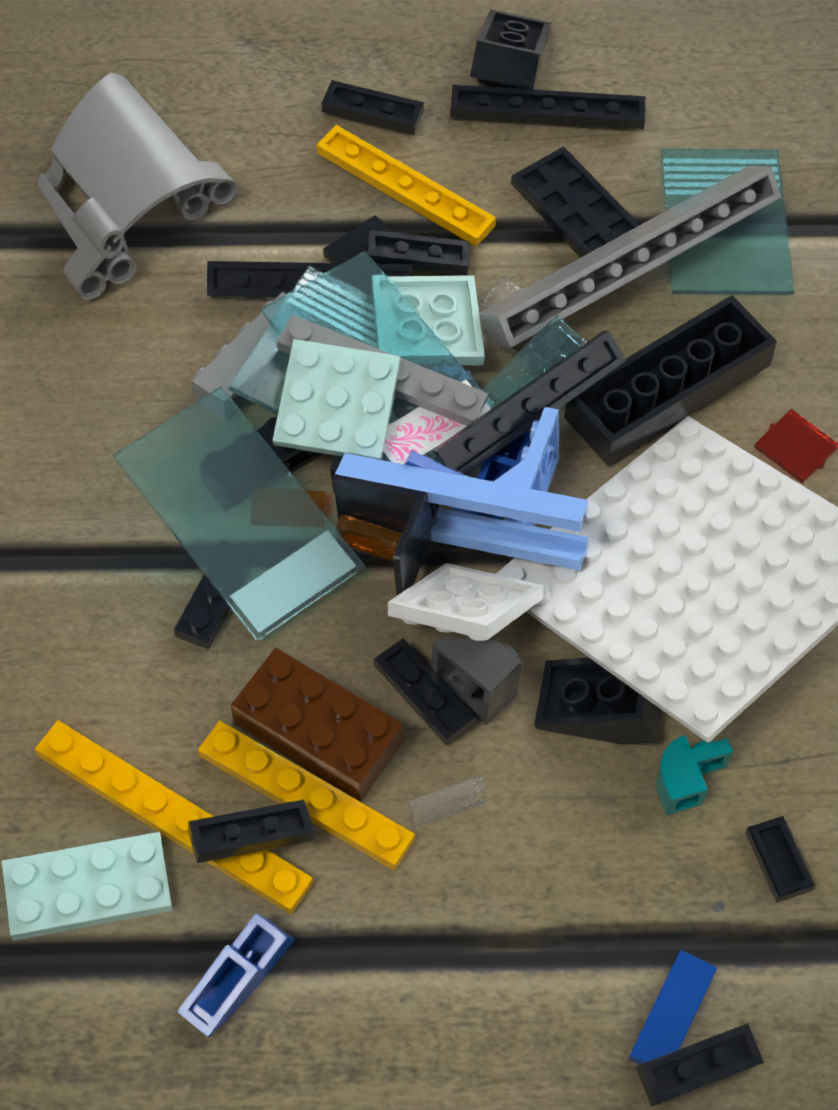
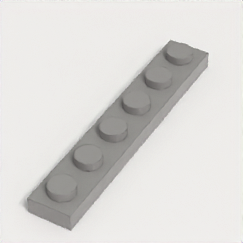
M293 314L277 340V349L288 354L291 353L293 339L390 354ZM400 358L394 397L466 426L479 418L487 402V392Z

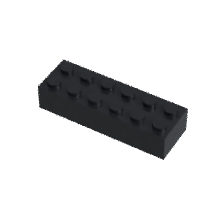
M731 295L627 357L623 364L567 402L564 418L608 466L769 367L777 340Z

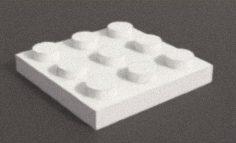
M446 563L388 601V616L403 619V622L407 624H423L435 627L439 632H456L468 635L472 640L484 641L490 639L543 599V585Z

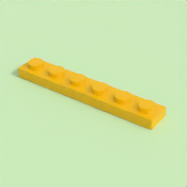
M335 125L316 145L317 154L463 240L469 241L475 247L496 226L495 216L338 125Z
M220 720L198 749L199 757L279 804L304 800L313 824L393 871L396 870L415 841V833Z

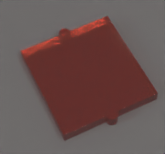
M790 409L776 424H770L769 431L755 443L754 448L803 484L818 468H824L825 461L838 449V443L793 409Z

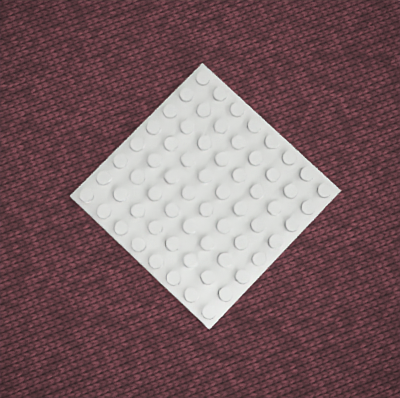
M688 416L586 499L588 500V514L586 518H583L581 532L557 527L551 528V530L588 537V549L580 571L514 558L496 573L497 575L543 585V599L526 611L529 615L709 743L838 626V507Z

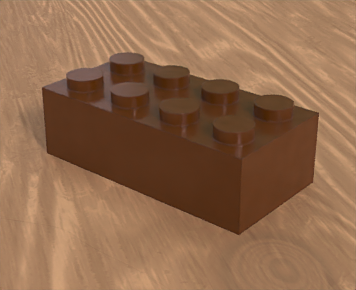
M276 647L231 704L233 725L360 802L403 744V723Z

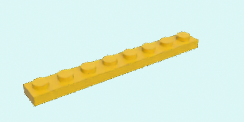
M59 720L56 721L34 749L36 756L157 832H160L192 854H194L188 833V821L214 817ZM269 850L207 861L208 864L290 915L313 885V878Z

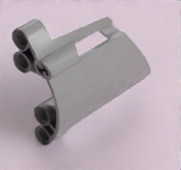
M114 73L108 74L95 84L72 111L51 148L52 165L47 173L43 174L41 172L37 183L77 246V250L64 267V275L79 296L87 300L100 296L106 287V281L110 280L114 284H123L133 277L136 271V264L130 257L124 233L151 208L168 198L184 218L195 220L204 215L210 201L217 205H225L234 199L238 190L235 181L218 163L198 161L126 78ZM66 172L88 198L75 214L57 193L64 182Z

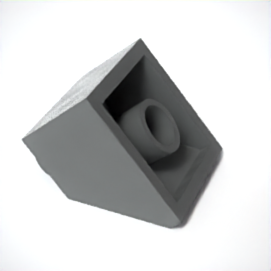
M493 637L484 641H476L470 638L437 639L433 643L432 670L463 704L486 725L517 696L522 661L517 652L509 645H501Z

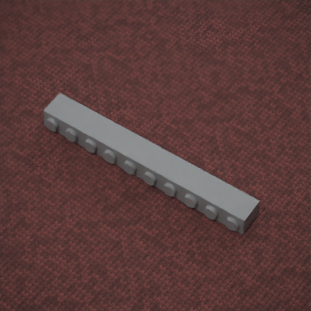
M771 166L745 167L480 312L479 315L491 345L511 348L781 198Z

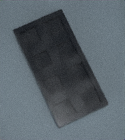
M564 146L511 176V185L580 258L640 225Z

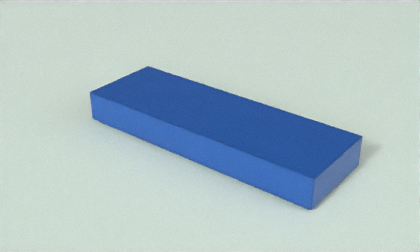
M680 949L628 1060L640 1065L680 1049L717 967Z

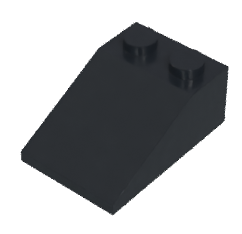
M490 9L476 42L470 77L477 78L479 82L488 85L500 83L508 85L509 88L533 89L551 22Z
M589 657L546 660L534 726L538 730L616 744L656 743L658 741L662 710Z

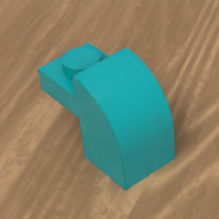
M683 735L667 746L662 755L656 776L657 792L666 815L703 805L708 788L702 775L728 767L733 750L727 738L718 741L712 739L709 743L702 740L691 748L686 735Z

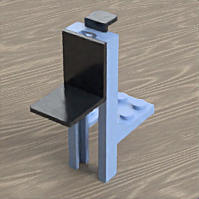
M544 407L540 421L535 420L533 422L530 434L531 445L530 447L525 446L523 448L520 463L494 482L344 453L343 457L335 456L330 467L339 528L400 540L393 555L396 596L414 585L431 541L580 571L588 549V537L536 527L535 524L581 532L583 518H586L588 514V500L547 492L559 461V409ZM439 504L506 518L504 520H500L445 508H439Z

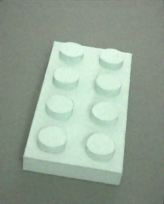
M160 832L2 861L10 936L13 941L173 911Z

